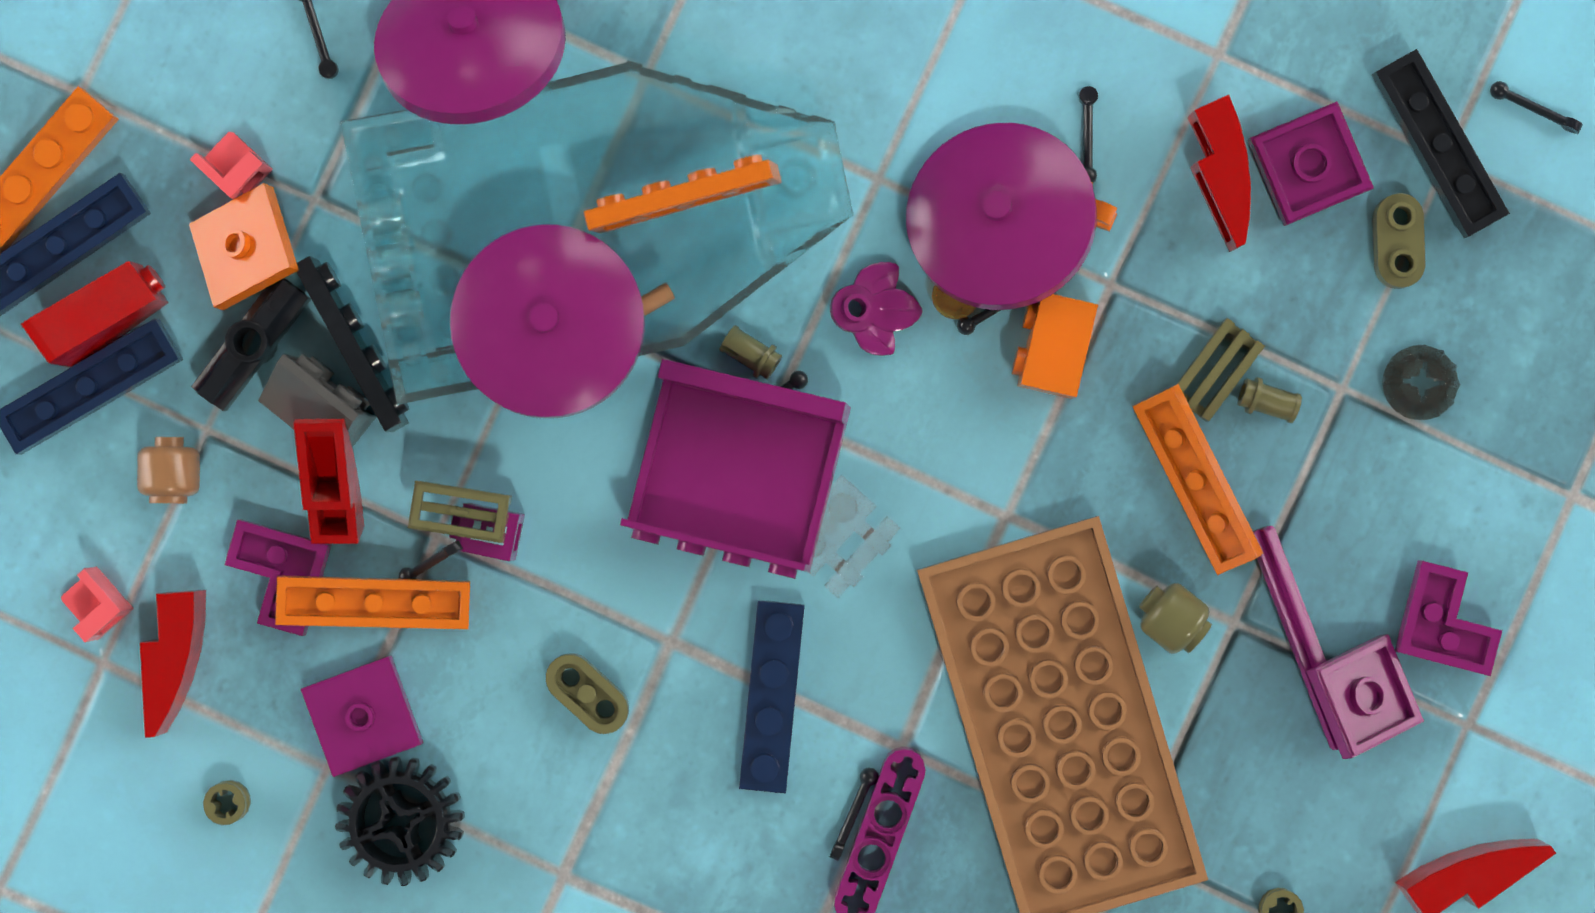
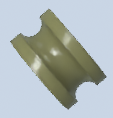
M233 780L223 781L211 787L205 794L203 801L207 817L220 825H230L243 818L249 811L251 804L247 788L240 782ZM228 791H231L234 794L232 802L238 806L237 811L235 812L234 809H231L226 814H223L220 811L222 803L216 799L219 793L220 796H223Z
M1285 888L1269 890L1262 896L1259 902V913H1269V908L1277 906V898L1285 897L1284 902L1288 905H1293V912L1291 913H1304V907L1299 897Z

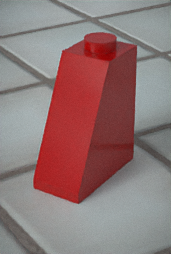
M127 261L21 323V326L49 364L72 367L112 344L169 302L161 292L166 286L150 265L143 267L141 264Z

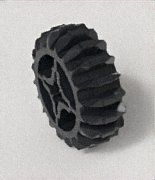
M399 756L390 759L389 772L381 761L374 762L371 765L373 777L364 770L355 775L356 781L361 788L348 785L343 790L345 796L354 803L341 802L337 805V812L349 816V819L339 821L335 825L336 831L350 833V837L340 842V848L347 850L354 846L357 853L350 858L349 863L355 866L363 859L369 864L363 874L367 878H370L378 868L381 869V883L385 885L392 881L395 872H397L398 881L401 886H407L411 882L412 871L420 882L425 881L429 877L427 865L433 870L440 872L445 867L440 854L451 858L457 852L455 846L447 841V839L460 840L464 834V831L460 828L450 825V823L461 821L465 817L464 811H450L449 807L461 799L460 794L455 792L445 796L442 791L450 784L451 779L445 776L437 783L433 782L431 778L437 769L433 764L429 765L422 774H419L420 764L418 758H411L405 771H403L402 761ZM393 784L411 786L424 794L429 801L417 804L410 803L403 797L400 790H395ZM378 788L382 796V800L379 801L382 810L381 818L373 825L366 827L364 819L366 805L371 795ZM392 810H395L398 816H411L415 813H420L410 820V823L404 828L401 825L396 827L392 825L381 829L396 816ZM435 814L437 822L436 834L429 849L422 853L418 845L421 841L418 832L419 823ZM379 839H389L397 845L400 853L405 852L407 857L389 855L380 850L373 842Z

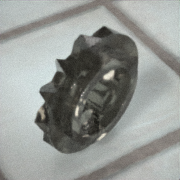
M1427 345L1407 347L1395 354L1385 368L1383 391L1386 400L1397 413L1412 420H1428L1439 417L1455 403L1454 399L1461 385L1456 372L1457 365L1451 362L1443 350ZM1421 368L1426 370L1427 378L1439 382V385L1425 389L1422 400L1418 387L1411 386L1409 383H1403V379L1407 380L1411 379V377L1419 376Z

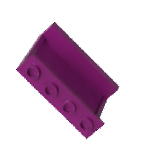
M662 359L658 378L663 380L656 410L628 520L621 518L620 525L633 529L631 536L633 539L659 545L660 537L664 536L678 540L677 550L704 556L706 547L724 551L722 561L749 568L752 559L770 563L769 573L796 579L798 570L810 573L851 407L846 402Z

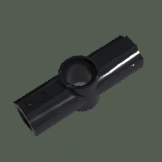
M285 278L266 287L242 320L234 323L228 329L225 335V342L191 387L209 403L222 411H227L261 365L274 357L278 343L311 301V298ZM256 330L261 337V346L255 354L247 355L243 350L242 340L249 331Z

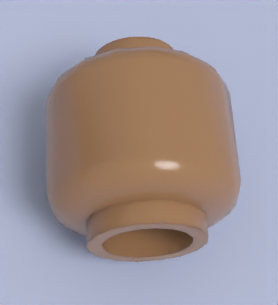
M155 437L154 446L144 447L138 452V491L143 495L149 496V503L187 504L188 496H193L200 488L199 452L192 447H184V437Z

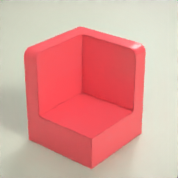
M228 132L205 157L195 153L190 158L191 162L232 199L257 187L273 170L233 132Z
M98 567L84 568L77 574L80 580L61 597L62 602L80 621L73 627V630L84 642L99 640L134 609Z

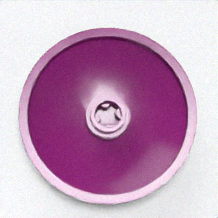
M391 0L384 10L376 29L374 39L375 60L383 82L390 94L410 112L427 120L444 124L481 123L505 116L517 110L545 88L557 71L563 57L566 41L565 25L557 0Z
M992 123L977 126L963 131L942 144L932 153L919 170L912 184L906 208V227L909 242L920 267L927 277L940 290L955 300L966 305L989 310H1008L1025 307L1037 303L1061 289L1072 279L1086 260L1097 226V206L1092 183L1086 169L1076 154L1066 144L1048 132L1018 123Z
M542 224L506 233L488 244L474 257L462 274L453 296L450 312V330L453 347L461 367L471 382L484 395L503 408L517 414L553 419L576 415L597 406L610 397L624 383L634 368L642 348L645 332V313L641 293L633 275L612 248L582 230L562 225Z

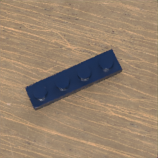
M118 173L0 254V316L151 214L124 174Z
M154 318L1 408L0 428L14 453L22 455L181 362L183 358L160 319Z
M758 600L739 789L786 794L805 607L803 604Z

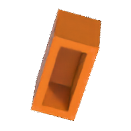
M1052 294L1037 303L1027 306L1022 328L1030 330L1026 348L1018 346L1012 367V374L1019 376L1018 387L1069 399L1077 397L1098 304Z

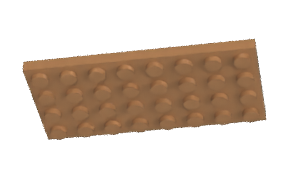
M1099 516L917 569L1019 913H1100L1207 881L1208 876Z

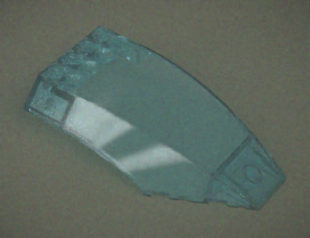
M629 60L607 68L550 81L527 104L505 116L481 123L444 124L427 120L409 110L340 121L397 405L478 390L465 374L453 347L450 330L452 300L462 274L474 257L484 247L506 233L542 224L562 225L579 229L603 241L619 255L633 275L641 296L666 282L673 292L675 299L645 316L644 339L639 356L685 346L854 215L835 121L816 115L808 116L798 113L794 109L782 105L774 106L747 98L744 94L714 85L706 86L675 74V76L642 67V64ZM752 155H762L763 160L769 159L778 164L782 180L780 184L602 234L590 231L587 228L583 211L597 208L596 200L602 197L624 194L625 199L643 195L641 188L648 184L670 181V185L675 186L689 182L687 177L689 173L706 168H715L716 173L735 169L733 164L735 160Z

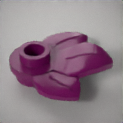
M879 262L861 269L853 285L838 290L830 303V314L834 323L840 329L853 333L859 347L872 355L886 356L894 354L895 337L893 332L912 326L918 321L923 312L920 304L912 295L904 290L896 289L899 278V266L895 263ZM851 300H856L861 305L862 310L858 317L851 315L848 310Z

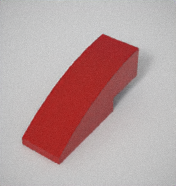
M1228 94L1194 110L1187 118L1205 155V158L1197 161L1190 169L1228 251L1231 252L1246 244L1250 220L1251 180L1248 153L1241 124Z
M295 419L293 424L303 510L308 511L311 544H358L365 525L356 462L345 420Z
M206 590L173 591L156 594L158 639L140 642L145 738L156 737L168 732L193 682L201 654L206 621Z
M1510 839L1478 844L1448 853L1428 862L1397 880L1395 884L1416 913H1441L1462 897L1479 909L1551 858L1556 852L1551 845L1539 839Z

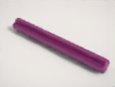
M1273 526L1256 529L1253 533L1263 551V554L1257 558L1329 747L1332 750H1339L1307 674V670L1325 662V656L1276 529Z

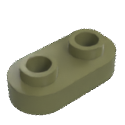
M1404 193L1393 194L1381 200L1373 212L1374 270L1382 284L1389 288L1402 289L1418 282L1425 271L1424 212L1422 206L1414 197ZM1399 208L1406 212L1407 222L1405 225H1399L1394 221L1393 213L1395 209ZM1398 255L1406 257L1409 262V268L1406 272H1400L1395 267V259Z
M574 653L564 654L556 658L549 665L546 672L548 690L590 730L599 734H609L617 731L625 723L629 714V703L625 694L585 657ZM573 668L577 670L580 676L578 684L568 685L565 683L563 673L566 669ZM608 700L614 705L612 716L603 717L599 714L597 706L600 701Z

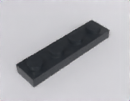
M1415 49L1373 73L1374 81L1462 237L1467 238L1510 214L1419 51Z
M311 256L297 262L299 270L296 272L384 431L395 432L409 424L404 415L409 410V406L396 385L389 388L381 371L387 369L386 364L373 344L367 347L358 332V330L364 328V325L351 303L343 305L335 290L341 287V284L328 262L321 264L319 260Z

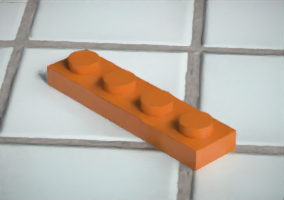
M80 86L73 91L0 176V254L8 249L119 120Z
M752 155L735 160L733 162L735 169L716 173L715 168H706L689 173L687 175L689 182L671 186L670 181L648 184L641 188L643 195L625 199L624 194L602 197L596 200L597 208L583 211L587 228L590 231L602 234L780 184L782 180L778 164L769 159L763 160L762 155Z
M1179 384L1132 406L1216 574L1219 575L1260 557L1263 551Z
M277 576L275 625L468 629L470 581Z

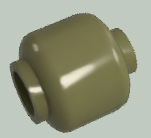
M1173 583L1164 590L1155 586L1139 605V608L1145 612L1140 622L1142 631L1171 654L1178 653L1183 649L1190 653L1201 642L1212 626L1207 621L1210 613L1208 606L1179 583Z

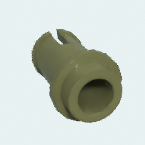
M736 325L731 328L719 348L720 352L726 353L753 370V377L756 379L761 375L768 380L782 358V355L775 352L777 348L775 345L772 344L770 347H767L740 330Z
M1256 377L1254 380L1245 379L1239 392L1237 404L1238 406L1245 407V412L1248 414L1258 411L1286 420L1288 423H1293L1299 413L1302 396L1298 393L1294 394L1263 384V379Z

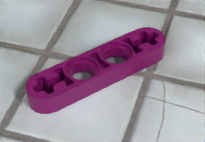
M895 748L887 754L883 761L878 780L872 791L835 892L834 906L836 913H849L848 903L842 899L844 895L853 896L857 888L858 879H849L851 872H855L865 880L878 881L875 888L866 883L863 891V901L868 903L866 909L859 907L856 910V913L876 912L925 778L926 769L923 758L912 748ZM904 757L912 758L911 765L917 770L915 776L907 775L902 784L901 790L910 792L907 800L896 792L881 791L884 783H887L892 788L894 787L897 773L891 768L893 762L901 763ZM882 801H894L900 806L902 811L901 818L895 825L883 826L876 821L874 811L876 806ZM867 845H877L885 853V862L877 870H866L858 862L860 850Z

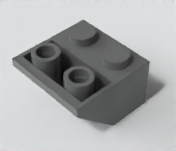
M283 354L277 361L258 400L292 429H294L293 423L295 419H344L352 447L376 418L367 410L370 404L366 397L351 386L347 388L342 384L337 386L330 380L334 375L330 368L313 356L309 358L304 354H301L299 357Z

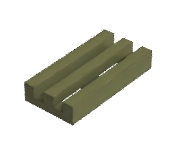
M1229 318L1223 320L1176 383V385L1179 384L1192 412L1206 422L1210 421L1265 347L1261 342L1250 337V334L1245 330L1235 326V323ZM1227 334L1231 335L1234 340L1193 395L1189 397L1184 393L1186 388ZM1241 346H1246L1248 351L1205 408L1199 404L1217 378Z
M415 481L408 528L504 543L505 528L509 517L508 509L512 496ZM424 492L497 503L498 510L496 513L423 501ZM421 510L495 522L494 531L420 520Z

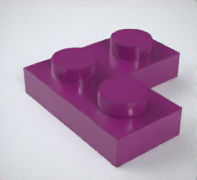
M238 519L224 565L270 578L257 624L305 636L309 626L275 625L277 576L323 577L332 545L311 544L310 538Z
M1422 560L1417 561L1395 646L1396 652L1491 676L1502 630L1457 619L1468 572Z

